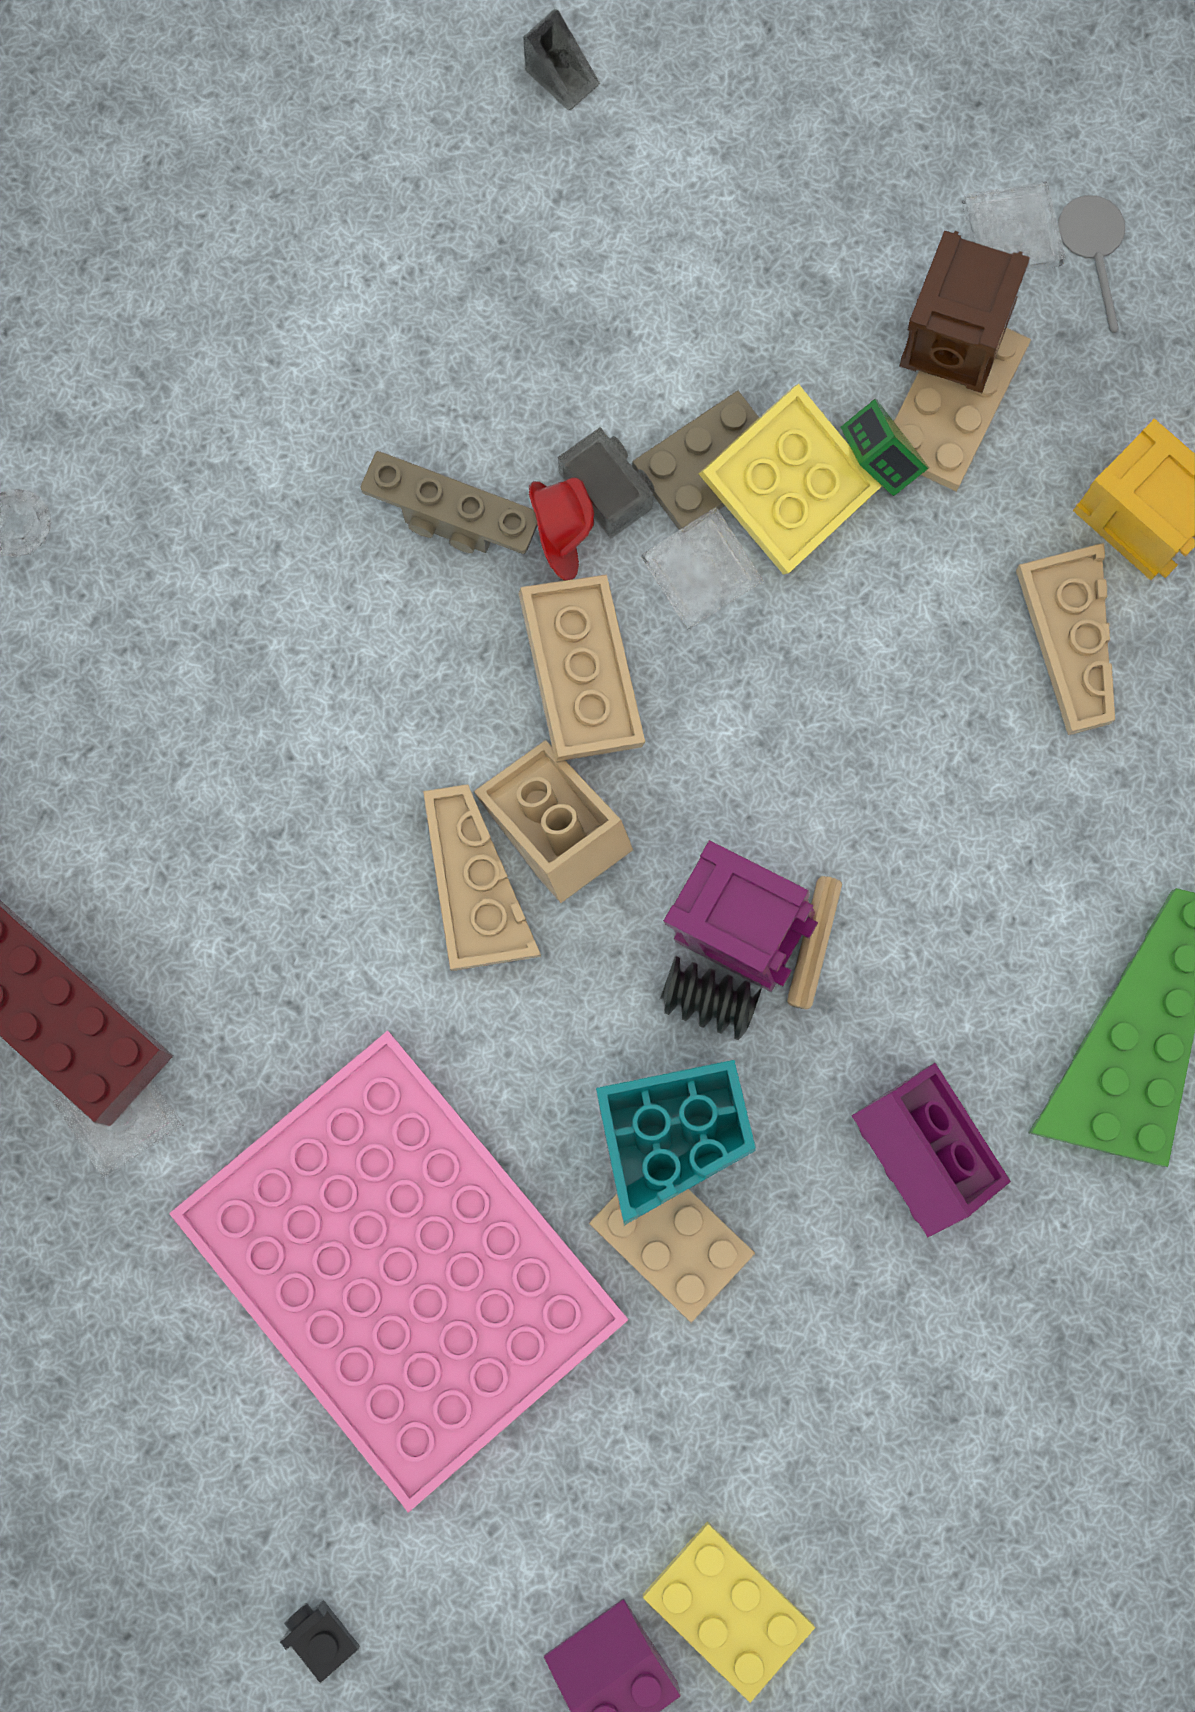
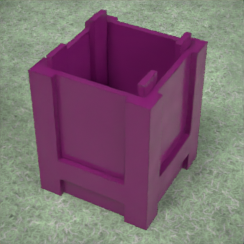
M710 840L702 851L698 863L677 900L663 920L666 926L674 930L676 934L674 937L675 942L769 992H772L776 983L782 987L784 986L792 972L785 965L801 936L803 935L810 939L818 925V922L812 919L815 911L813 905L808 902L809 890Z

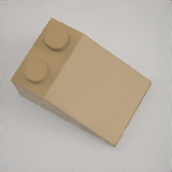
M546 740L474 791L476 797L535 875L560 903L633 851L622 820L565 760L555 762L553 748Z

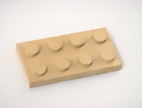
M1006 329L983 393L967 389L965 385L922 371L918 372L894 422L928 465L929 469L921 474L922 476L957 492L1031 341L1030 338L1011 329Z
M607 575L521 587L518 594L555 762L642 748L645 744V738Z

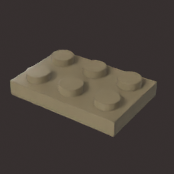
M739 390L632 461L634 471L682 535L725 506L700 477L699 473L759 418Z

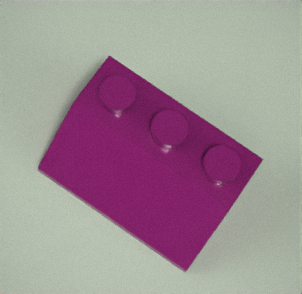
M936 1063L931 1064L852 1115L862 1137L871 1146L884 1167L887 1177L894 1183L908 1205L912 1217L919 1223L927 1237L968 1218L1011 1182Z

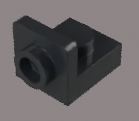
M324 1600L314 1609L308 1603L299 1608L284 1623L289 1631L286 1632L280 1641L285 1650L290 1646L294 1649L320 1683L360 1647Z

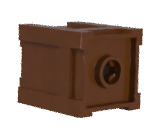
M944 230L909 320L907 329L909 331L908 340L899 367L914 372L919 370L965 385L967 389L983 393L1016 305L1017 294L1030 257L1022 255L1023 252L1021 251L1010 254L962 239L957 231L952 233Z

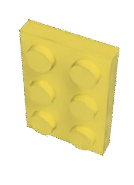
M708 1522L702 1526L642 1594L643 1599L750 1703L815 1629L814 1624Z

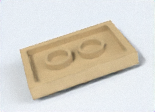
M689 1189L625 1226L616 1194L589 1222L614 1249L691 1323L755 1254Z

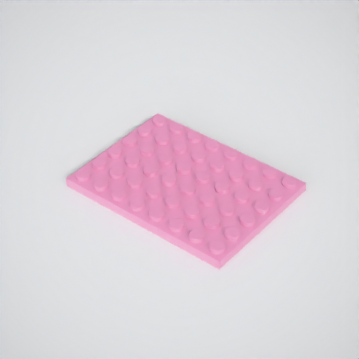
M388 1030L169 1213L408 1513L629 1320Z

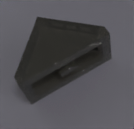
M553 9L523 36L525 71L567 110L571 111L600 84L558 9Z

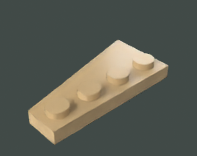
M1104 543L1023 563L1016 569L1068 735L1110 725L1115 721L1112 664L1109 663L1108 653L1110 629L1109 623L1106 621L1105 606L1107 582L1103 574V560L1105 559Z

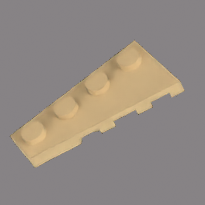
M469 785L423 791L450 970L457 971L541 957V953Z

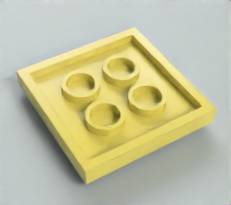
M799 384L793 386L699 473L700 477L783 575L790 573L882 487L879 482L859 465L849 444Z

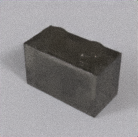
M599 427L558 456V473L565 481L571 478H579L583 481L593 506L594 518L611 539L653 509V492L655 488L643 470L635 471L626 460L628 453L619 439L615 436L609 438L603 429Z

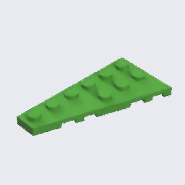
M1178 888L1170 892L1148 929L1145 939L1132 961L1128 963L1122 973V978L1099 1012L1064 1076L1057 1083L1049 1097L1048 1103L1028 1132L1029 1134L1161 1167L1169 1166L1195 1033V893Z

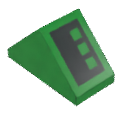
M876 398L840 427L859 465L893 496L929 469L928 465Z

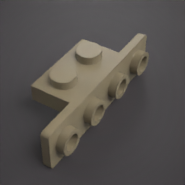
M380 451L375 452L360 486L363 494L401 508L405 523L409 524L408 528L414 533L427 538H432L434 534L447 538L451 546L466 553H473L475 549L486 553L492 542L515 552L525 554L538 526L534 509Z

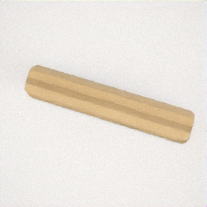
M821 876L816 882L811 904L815 911L812 919L817 921L818 925L810 939L805 936L802 938L787 998L788 1004L796 1008L809 1009L813 1005L842 888V882L835 878Z

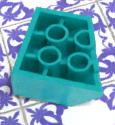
M735 1060L596 1088L624 1226L756 1151Z

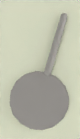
M1084 195L1073 199L1063 208L1058 219V234L1062 243L1072 253L1083 258H1094L1109 328L1112 333L1118 331V323L1103 257L1110 255L1120 246L1125 235V220L1121 211L1110 200L1100 196Z

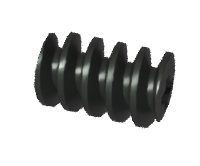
M675 955L660 999H664V1014L670 1015L677 1005H681L682 1020L687 1021L695 1011H698L700 1027L704 1028L713 1017L716 1018L717 1033L722 1034L730 1023L734 1024V1039L739 1040L750 1025L762 987L753 997H751L750 982L744 981L734 991L733 977L727 974L719 984H716L715 970L709 968L702 978H698V964L692 962L684 972H681L680 957Z

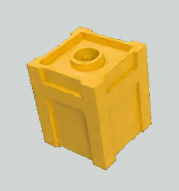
M1154 418L1117 458L1098 475L1073 511L1147 578L1152 580L1158 573L1166 578L1178 566L1172 558L1178 552L1186 557L1195 547V539L1192 538L1195 537V453Z

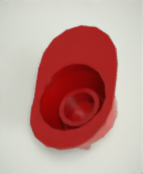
M571 478L548 487L539 481H533L529 485V497L536 514L540 541L545 557L558 577L564 581L572 580L576 577L579 567L577 546L588 537L589 532L594 526V511L583 481L579 478Z

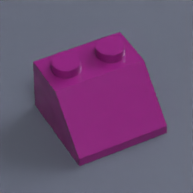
M624 1598L544 1655V1659L570 1712H660L681 1697L678 1681Z

